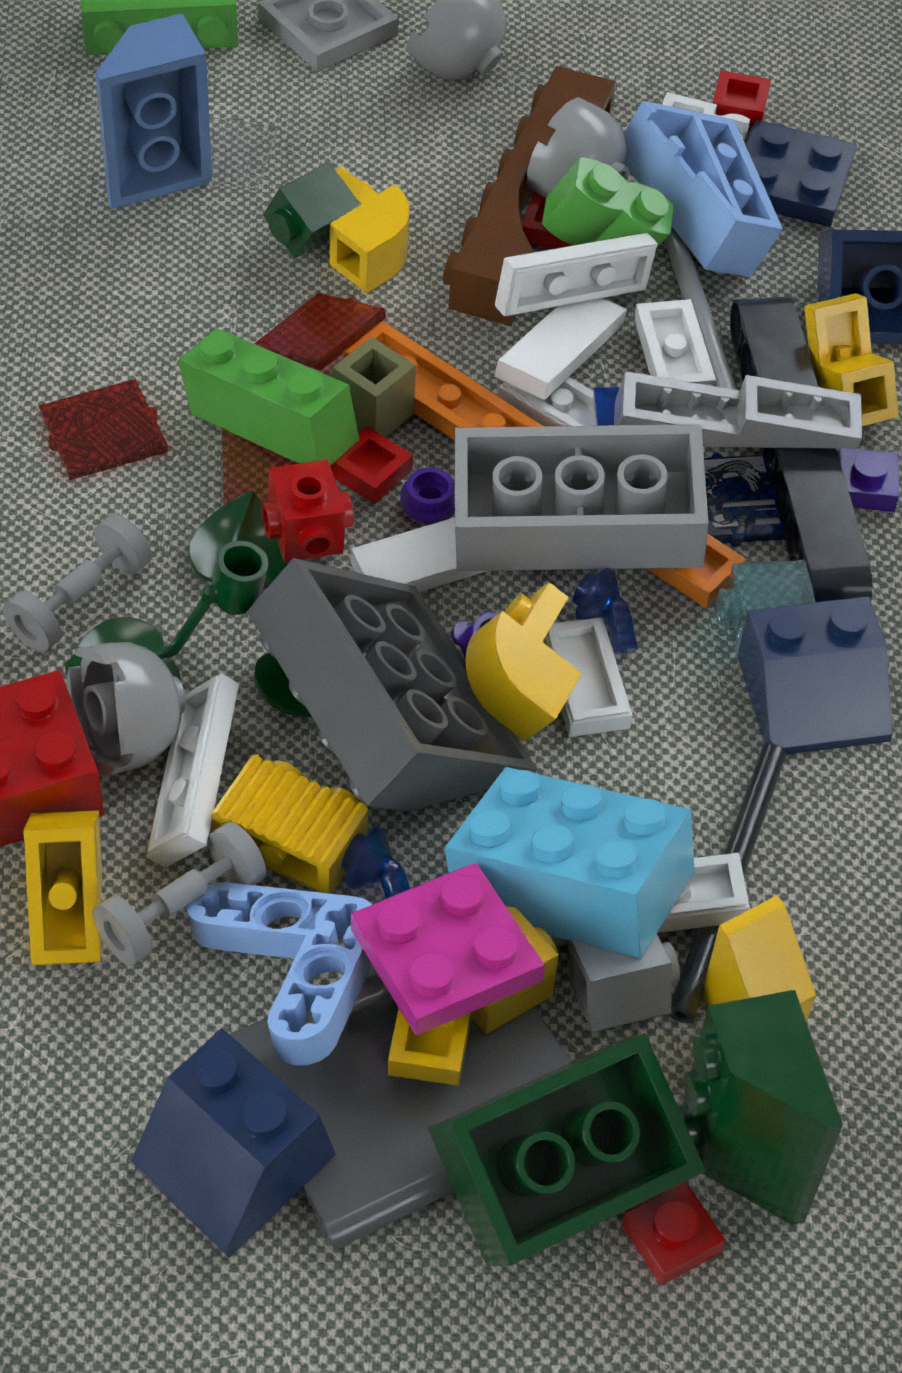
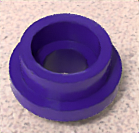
M422 468L412 473L403 485L400 493V504L404 513L411 519L425 524H434L455 515V483L452 477L447 472L438 468Z

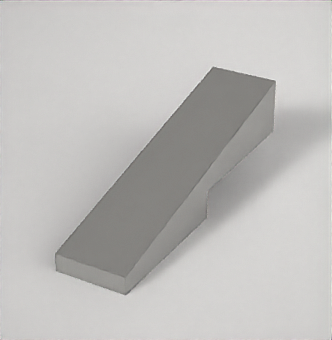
M625 371L615 400L614 425L701 424L703 447L858 448L862 440L861 394L750 375L745 376L739 391Z

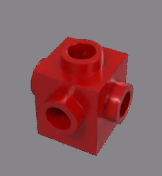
M328 459L269 468L268 503L262 504V520L267 539H277L284 562H290L293 558L300 560L317 559L343 553L345 528L353 526V508L349 493L347 491L339 492Z

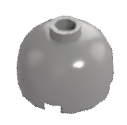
M437 0L423 17L429 23L428 28L422 37L413 31L406 47L408 54L435 77L448 81L468 78L477 71L484 76L500 62L504 55L499 47L506 35L507 19L501 1Z
M577 97L567 102L548 123L549 127L556 130L548 145L546 146L538 141L533 150L527 170L526 186L530 192H535L546 198L580 157L608 164L627 180L629 168L625 165L628 151L627 142L617 120L604 109L582 98Z
M131 642L106 643L78 648L74 655L82 657L81 665L69 667L67 689L85 736H89L98 753L92 755L98 773L101 775L114 774L137 769L152 763L173 742L178 729L180 714L185 710V692L180 680L172 675L166 664L148 648Z

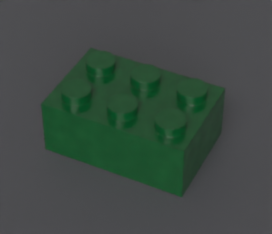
M646 1033L612 1043L428 1127L486 1266H511L706 1172Z

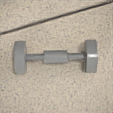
M111 514L95 527V540L103 554L93 562L85 560L55 585L54 591L56 594L48 601L43 603L33 594L19 591L3 605V614L8 625L23 643L37 652H47L62 638L61 627L53 614L55 610L62 604L70 606L102 579L101 571L110 563L127 574H136L151 561L152 551L147 539L127 518L118 514Z
M227 822L210 833L208 836V847L215 863L200 873L192 869L154 893V902L138 913L128 902L116 895L111 896L94 907L93 917L99 934L110 951L121 962L128 966H133L150 955L152 952V942L145 924L160 914L170 917L208 892L207 884L218 876L223 875L230 883L256 885L266 877V866L262 854L253 839L243 828L233 822Z

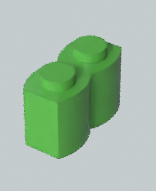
M580 157L547 195L542 225L551 234L571 245L648 233L658 243V247L670 235L674 205L657 189L636 182H627L612 166L594 159Z

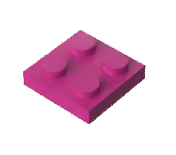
M476 862L351 913V931L416 1036L543 982L545 964Z

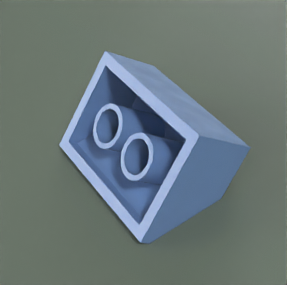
M182 13L129 26L95 73L107 199L111 209L212 182L206 52Z

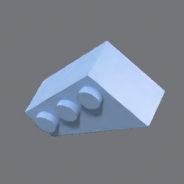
M642 101L624 132L628 149L625 165L638 183L657 189L674 205L671 226L705 270H711L718 274L728 273L752 277L783 228L734 119Z

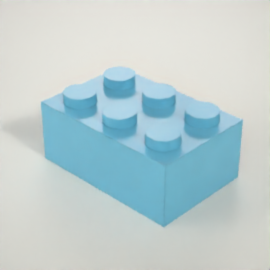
M509 767L503 769L445 846L448 873L476 862L504 905L516 907L534 928L540 927L551 936L570 941L574 939L639 959L642 958L695 873L691 809Z

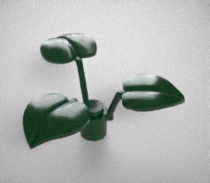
M246 492L220 507L202 523L193 535L188 554L190 565L196 575L205 581L212 582V584L203 588L201 599L170 644L164 646L162 635L151 624L132 617H118L102 622L92 628L83 637L77 649L106 643L131 642L148 648L166 664L172 675L180 680V672L170 658L176 656L182 650L211 604L216 603L222 611L231 615L246 613L262 595V590L267 589L289 563L284 562L277 539L268 540L262 520V504L255 492ZM269 653L262 655L256 662L254 681L258 692L265 701L283 713L293 716L312 717L306 706L299 702L289 689L290 680L277 659ZM73 654L65 663L66 674H68L69 667L81 665L82 657Z

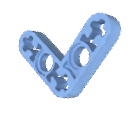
M230 882L207 885L208 892L186 906L195 941L201 946L210 949L294 959L268 1015L267 1023L276 1056L285 1063L301 1066L320 1062L330 1055L336 1047L372 965L351 931V913L372 904L366 899L356 896ZM283 917L299 918L297 923L286 928L272 929L267 927L272 921ZM344 936V947L339 946L338 937ZM325 972H337L343 975L335 983L325 986H316L309 983L313 977ZM307 1011L312 1013L314 1024H307L309 1020Z

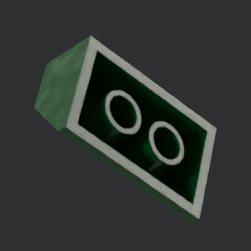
M789 990L709 1005L701 1035L693 1039L694 1061L691 1071L684 1074L685 1095L682 1105H678L706 1169V1172L702 1174L791 1225L805 1222L843 1123L796 991Z

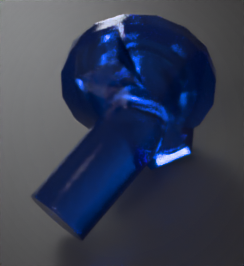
M604 568L598 574L594 572L588 573L579 583L573 595L572 602L577 605L576 619L585 620L607 617L614 654H626L638 650L631 612L627 602L620 596L615 571L611 568Z
M376 827L367 836L358 833L353 838L341 863V868L348 872L346 885L349 888L356 890L380 881L386 899L411 889L402 865L392 856L386 832L383 829Z

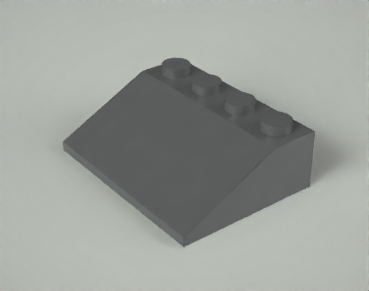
M293 558L247 611L261 634L260 642L262 646L277 659L290 680L289 689L299 702L306 706L319 727L318 734L320 740L327 749L336 755L350 778L349 786L352 792L367 806L412 811L488 790L505 767L527 770L533 773L538 770L515 734L490 715L480 704L473 693L467 677L466 661L415 586Z

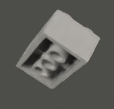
M701 424L455 428V539L457 571L704 568L708 532V510Z

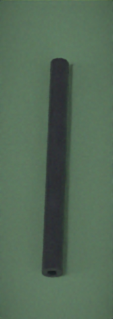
M765 744L762 746L724 854L739 853L743 876L747 870L786 758L785 750L775 744ZM719 925L701 927L696 930L680 974V980L677 983L671 1000V1014L668 1015L675 1021L681 1023H691L694 1021L704 992V982Z

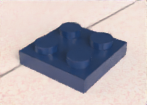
M756 120L746 147L776 214L831 227L854 160L857 144L838 140L832 136H821L789 128L778 123Z

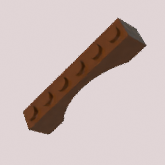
M556 66L547 84L538 85L533 97L530 117L522 116L515 134L514 148L512 150L508 148L504 150L499 162L496 182H488L484 188L478 217L470 216L465 225L461 250L459 253L452 251L447 259L443 283L450 285L449 309L512 326L517 314L503 316L496 308L495 301L504 258L533 253V249L523 232L520 220L522 209L533 195L526 186L527 170L533 150L538 141L546 146L548 145L556 131L549 127L548 123L567 102L577 97L599 106L612 116L616 81Z

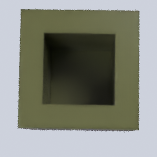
M374 337L369 338L332 367V378L349 384L358 434L368 426L386 437L414 415L416 365Z

